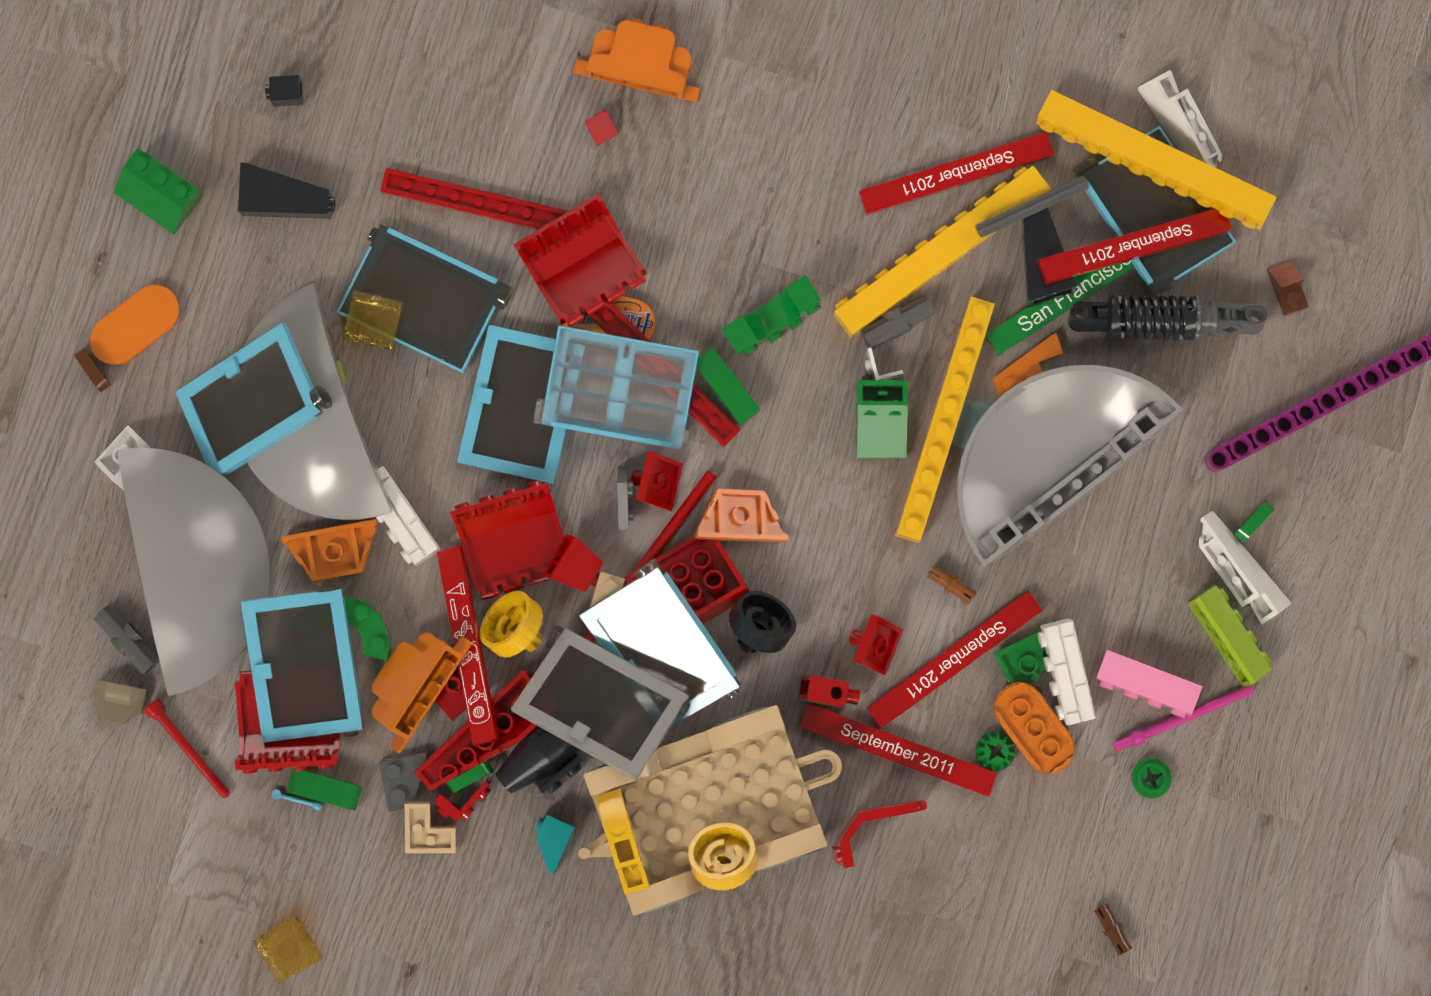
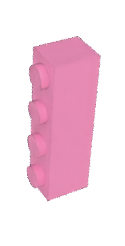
M1109 650L1106 651L1096 680L1100 681V687L1111 691L1114 688L1121 689L1126 697L1137 700L1139 696L1147 699L1148 705L1161 709L1162 706L1172 709L1171 714L1181 718H1185L1186 715H1192L1203 687Z

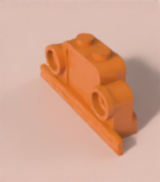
M636 18L620 22L616 33L611 30H602L597 33L589 60L576 59L573 74L694 103H697L700 88L686 85L688 75L692 69V59L688 50L683 47H675V36L667 26L655 24L654 26L646 25L644 21Z
M430 633L420 635L414 646L407 642H401L374 680L372 692L379 699L372 708V716L384 727L397 734L389 746L397 753H401L472 645V642L461 636L454 649L447 642L438 639Z

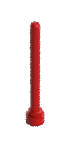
M157 698L144 708L143 712L149 719L152 717L154 721L157 720L220 797L227 798L229 790L166 716L165 705Z

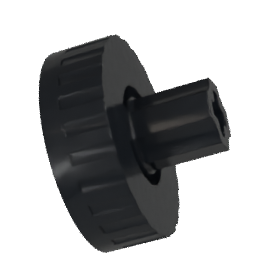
M748 591L743 593L729 613L731 629L739 638L737 642L740 645V649L746 653H755L756 650L766 653H777L785 648L796 631V621L790 609L782 601L765 592Z

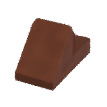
M1291 261L1267 269L1283 316L1309 307L1301 286L1304 279Z

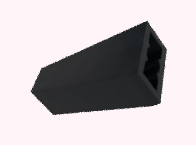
M240 162L238 212L241 216L331 219V212H335V197H332L328 189Z
M1048 208L1022 219L1026 304L1028 308L1075 293L1077 285L1074 277L1045 285L1037 263L1039 259L1064 252Z

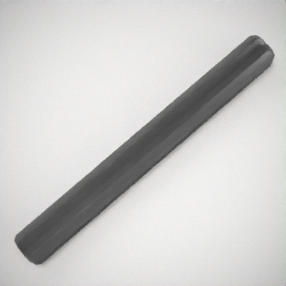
M1085 176L1073 179L976 224V232L979 237L983 238L1089 188L1088 181Z

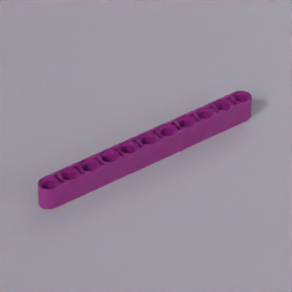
M1431 334L1218 446L1206 455L1205 466L1212 472H1220L1431 359ZM1409 350L1417 352V362L1409 358ZM1388 361L1396 365V373L1389 372L1387 369ZM1366 373H1371L1375 377L1374 385L1366 382ZM1345 384L1353 388L1352 396H1347L1344 393L1343 386ZM1322 396H1327L1331 399V408H1326L1322 405ZM1303 407L1309 410L1310 418L1308 420L1300 416V408ZM1279 419L1287 421L1289 425L1287 431L1279 429ZM1257 431H1263L1266 434L1267 440L1265 443H1261L1256 439ZM1236 442L1244 445L1245 452L1243 455L1235 452L1234 444ZM1213 454L1222 456V466H1216L1213 463Z

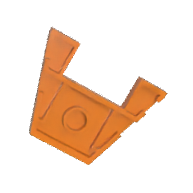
M1056 333L1049 336L992 379L998 398L1018 383L1042 373L1040 362L1063 355Z

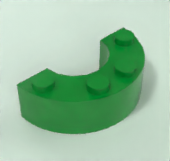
M805 275L787 286L781 294L751 313L742 315L723 327L722 331L737 354L744 353L745 356H748L755 352L758 346L769 340L771 344L783 337L781 332L789 327L791 330H794L804 323L802 318L807 315L810 316L822 308L820 306L822 300Z
M343 596L348 623L353 625L361 635L363 641L362 653L388 661L391 656L392 642L389 629L383 618L368 604L353 597ZM331 604L307 606L297 616L290 631L318 640L321 633L327 627L333 625Z

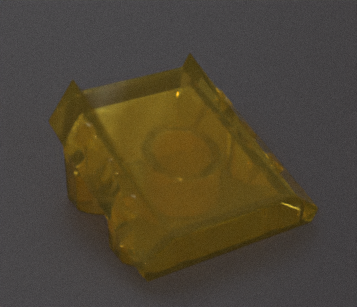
M353 290L342 338L352 342L392 350L403 302Z
M297 915L252 940L279 984L323 959L317 945L313 943L307 933L304 922L300 921Z

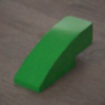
M713 347L698 357L696 370L740 425L761 411Z

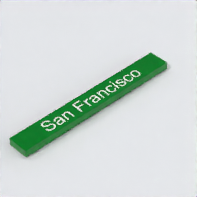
M1153 254L1148 255V256H1144V259L1146 260L1147 258H1149V257L1152 256ZM1131 261L1075 276L1074 280L1077 285L1075 293L1030 308L1027 307L987 333L985 337L996 354L1000 356L1070 310L1075 302L1087 299L1134 268V265Z

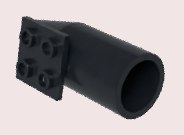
M586 684L549 715L571 728L574 727L577 721L588 726L591 730L587 737L594 741L617 724ZM537 726L516 745L495 776L510 794L533 783L537 785L542 794H545L547 791L549 794H552L563 785L560 781L565 776L572 778L582 769L580 764L584 761L578 755L583 751Z

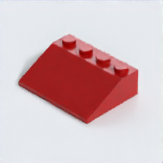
M694 536L624 577L626 582L630 584L657 567L662 574L667 572L702 624L733 607L739 597L749 591L720 541L694 539ZM655 584L635 596L665 647L688 634Z

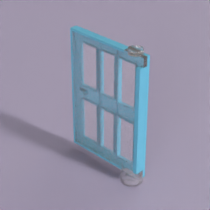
M558 326L546 398L537 399L533 423L681 450L682 445L687 446L689 431L685 430L699 351Z

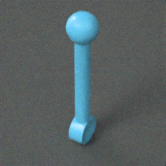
M279 789L272 791L274 799L290 800L312 806L315 810H321L323 807L320 801L313 802L283 794Z

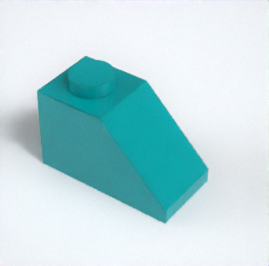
M546 815L545 819L540 817L535 831L538 832L536 839L548 871L554 874L575 826L551 815Z

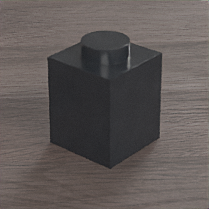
M299 75L269 77V84L265 85L266 99H270L274 107L303 105L302 80Z

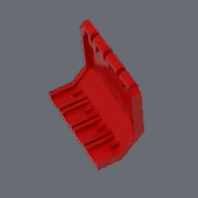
M599 194L587 199L584 203L567 211L559 218L545 224L542 228L513 244L561 325L567 323L568 327L573 326L584 319L581 314L584 311L589 316L606 306L603 302L604 299L607 298L609 303L627 293L625 290L626 286L633 290L646 282L644 278L647 274L645 268L620 232Z
M535 481L527 484V489L518 491L517 488L503 491L504 496L494 498L493 495L479 498V503L477 504L461 503L454 506L455 510L450 511L452 521L455 523L475 592L481 591L483 600L499 596V585L503 586L504 593L506 594L523 589V578L527 579L529 586L548 581V578L542 574L563 541L564 535L547 483L542 484V481Z
M331 666L312 667L313 676H309L308 667L287 668V678H284L283 669H272L273 678L266 679L274 728L340 720L337 674H331ZM252 671L239 672V680L235 681L239 729L238 756L235 759V771L242 770L244 774L256 773L258 769H268V772H279L286 767H293V770L300 771L308 769V766H319V769H329L338 764L340 760L341 733L263 743Z
M912 800L855 811L835 840L836 846L832 847L834 862L840 864L843 868L854 867L850 839L862 822L924 811L927 808V803L923 800Z

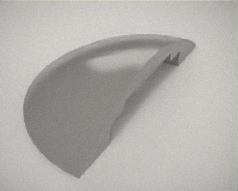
M312 283L295 291L275 305L251 332L243 348L280 323H286L315 389L311 390L321 412L318 413L319 417L247 463L258 479L271 492L302 511L325 518L340 520H359L391 513L392 509L378 468L372 462L365 439L361 435L332 349L333 345L328 333L330 327L315 283ZM278 341L239 365L241 372L233 376L230 409L234 433L240 448L305 407Z
M1074 365L1051 369L1034 375L1005 392L985 412L972 431L961 459L958 474L957 496L962 526L969 544L984 568L1032 538L1086 498L1154 440L1183 412V409L1168 394L1146 379L1120 369L1099 365Z
M156 448L117 450L129 521L151 627L168 696L186 692L214 678L227 668L247 646L241 601L268 597L270 584L268 548L262 528L249 503L229 480L210 466L187 455ZM264 612L256 613L257 625H259Z

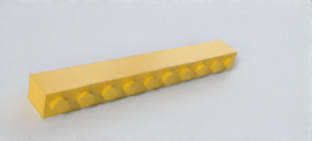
M1053 90L1050 91L1038 114L1036 124L1044 131L1062 135V138L1067 142H1076L1083 145L1088 152L1104 155L1111 163L1127 166L1134 174L1148 176L1157 185L1169 186L1177 194L1184 197L1190 196L1204 207L1209 208L1211 206L1219 210V213L1227 218L1234 217L1242 221V224L1250 229L1257 228L1261 230L1277 198L1264 190Z
M1034 166L1028 170L1026 167L1021 168L1013 175L1015 179L1010 183L1002 182L994 189L995 194L989 198L983 196L974 203L976 208L969 213L966 210L961 212L954 218L956 221L950 227H947V225L942 226L934 233L936 237L928 242L925 239L915 247L916 252L912 255L904 254L894 262L897 266L890 271L885 268L875 276L876 281L871 285L865 283L855 291L857 295L852 299L848 300L846 297L836 304L837 310L834 311L833 315L849 337L853 338L860 330L872 324L996 233L993 232L981 238L976 232V224L1050 191L1051 188Z
M972 296L968 301L895 534L897 537L916 543L921 541L993 312L994 303Z

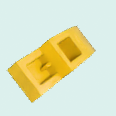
M621 789L596 796L601 819L624 894L627 895L649 888L650 885Z

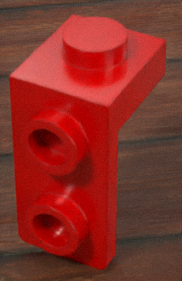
M486 780L461 810L446 796L440 794L434 801L438 805L436 810L446 819L451 816L456 822H459L461 818L466 821L475 810L472 808L474 803L478 799L482 802L491 792L488 787L492 783Z

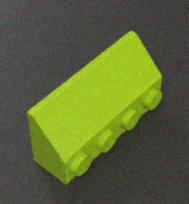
M1216 585L1212 586L1187 602V604L1242 687L1253 685L1272 670L1269 666L1271 660L1264 651L1260 652L1255 644L1257 639L1251 630L1246 631L1242 625L1243 618L1238 610L1235 608L1232 610L1228 604L1229 597L1224 589H1218Z

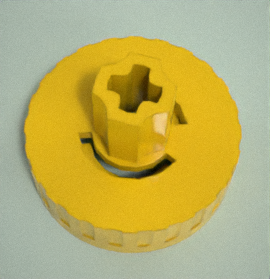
M513 591L502 596L490 607L483 618L480 627L482 643L498 656L505 658L512 657L524 649L530 652L534 651L542 642V634L539 632L543 619L541 606L522 591Z
M717 823L704 828L693 838L688 851L693 875L703 886L710 889L729 890L737 888L751 878L757 867L758 857L752 836L743 827L732 823Z

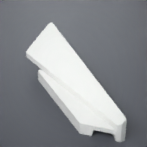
M1171 70L1139 86V93L1176 148L1216 168L1217 164L1221 162L1222 153L1189 90L1186 89L1179 93Z
M1211 511L1201 518L1200 522L1203 523V531L1199 538V547L1242 607L1250 603L1262 625L1291 605L1290 600L1215 512Z

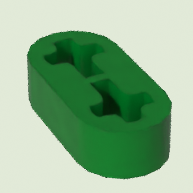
M1265 500L1233 534L1240 541L1244 542L1271 515L1275 508Z
M489 760L448 781L447 785L451 793L454 794L493 773L494 769Z

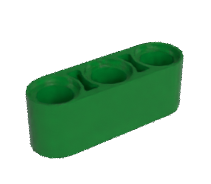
M292 767L286 792L356 811L363 786L307 770L296 771Z

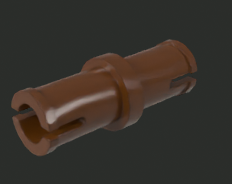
M1107 903L1095 909L1094 913H1096L1105 930L1103 933L1109 937L1117 951V955L1119 956L1131 950L1132 946L1121 929L1123 926L1121 922H1117L1109 904Z

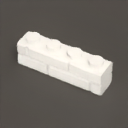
M382 466L378 469L392 512L376 518L380 524L385 521L389 527L386 533L393 543H400L404 549L400 553L408 564L413 562L417 567L440 551L441 548L386 468Z
M1067 618L1041 625L1038 639L1040 646L1046 649L1047 657H1044V664L1047 672L1051 671L1053 681H1050L1049 685L1052 695H1057L1059 705L1055 706V710L1059 720H1063V723L1066 725H1073L1095 719L1096 714L1073 620Z

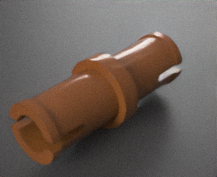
M934 564L932 571L930 570L926 576L942 586L944 592L947 594L952 593L967 605L972 601L970 597L974 598L977 593L959 581L958 576L950 575L937 566V564Z

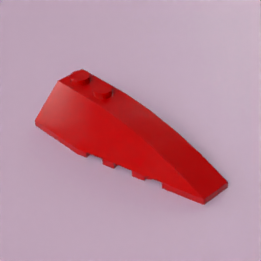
M522 670L492 698L499 740L478 746L473 745L469 722H467L414 771L430 791L521 742L537 727L534 723L511 710L533 677L534 673L531 670ZM542 685L530 705L550 715L557 708V705L548 689Z

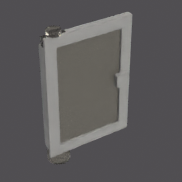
M557 625L550 633L546 642V648L550 649L549 653L512 706V712L632 779L637 780L677 716L681 715L684 717L687 714L691 703L687 702L689 695L574 632Z

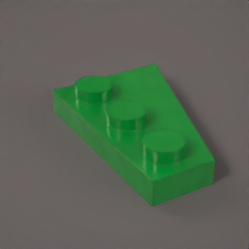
M1041 629L993 653L1008 684L1015 682L1030 684L1045 669L1044 657H1047L1045 647L1042 648L1038 639V633L1041 632Z

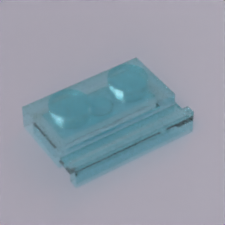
M965 398L951 446L965 450L972 431L991 405Z

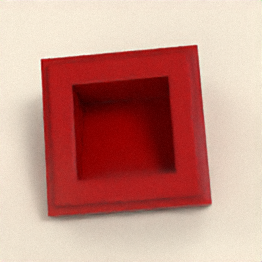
M606 110L584 122L597 146L618 135Z

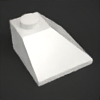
M128 425L94 461L123 490L117 450L150 448Z

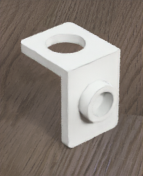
M867 348L868 360H865L867 374H872L873 380H892L903 376V370L879 376L872 349Z

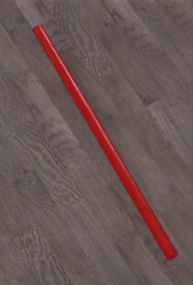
M709 470L705 472L632 572L661 554L716 480L717 476ZM626 580L624 581L623 587L628 585ZM588 629L583 638L594 643L596 639ZM574 648L546 686L552 698L585 656V653Z

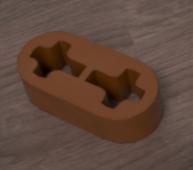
M85 347L74 354L79 364L100 392L111 386V383Z

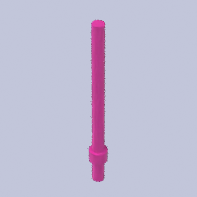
M1251 685L1244 686L1194 708L1191 716L1186 715L1185 718L1174 716L1146 729L1132 731L1129 736L1113 742L1114 749L1118 752L1132 745H1141L1148 738L1254 694L1253 687Z

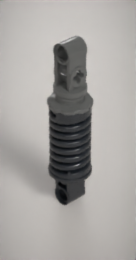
M1109 293L1107 302H1075L1070 309L1068 326L1076 332H1106L1108 341L1124 339V336L1126 339H1131L1132 332H1134V338L1140 340L1143 332L1145 340L1151 339L1152 334L1155 340H1159L1162 333L1164 340H1169L1172 336L1173 340L1184 339L1196 342L1202 333L1209 336H1215V334H1258L1264 327L1268 312L1263 305L1257 303L1221 304L1216 303V301L1201 303L1199 295L1187 297V299L1185 296H1179L1177 299L1176 296H1169L1167 298L1160 295L1157 298V296L1151 295L1148 298L1146 295H1141L1140 297L1131 295L1128 297V295L1117 296L1114 293ZM1081 314V315H1083L1085 318H1084V319H1080V318H1077L1075 315ZM1250 317H1256L1259 321H1253Z

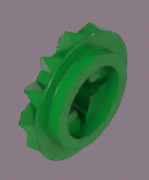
M1000 731L988 732L976 744V758L985 769L1002 771L1009 767L1015 758V744L1005 733ZM1002 742L1003 744L1001 745L1002 748L1000 749V752L1004 756V759L1002 757L995 756L994 758H991L989 760L992 751L989 749L990 747H988L987 744L996 747L997 745H1000Z
M1156 758L1143 759L1135 765L1131 774L1132 786L1139 795L1146 798L1161 797L1169 790L1172 782L1169 767L1163 761ZM1147 768L1152 774L1161 773V776L1155 779V789L1150 782H1141L1144 778L1148 777Z

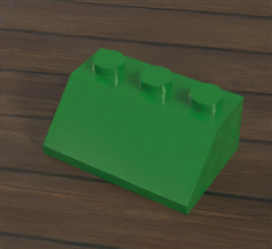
M138 147L123 166L114 189V193L173 235L203 196L196 187Z

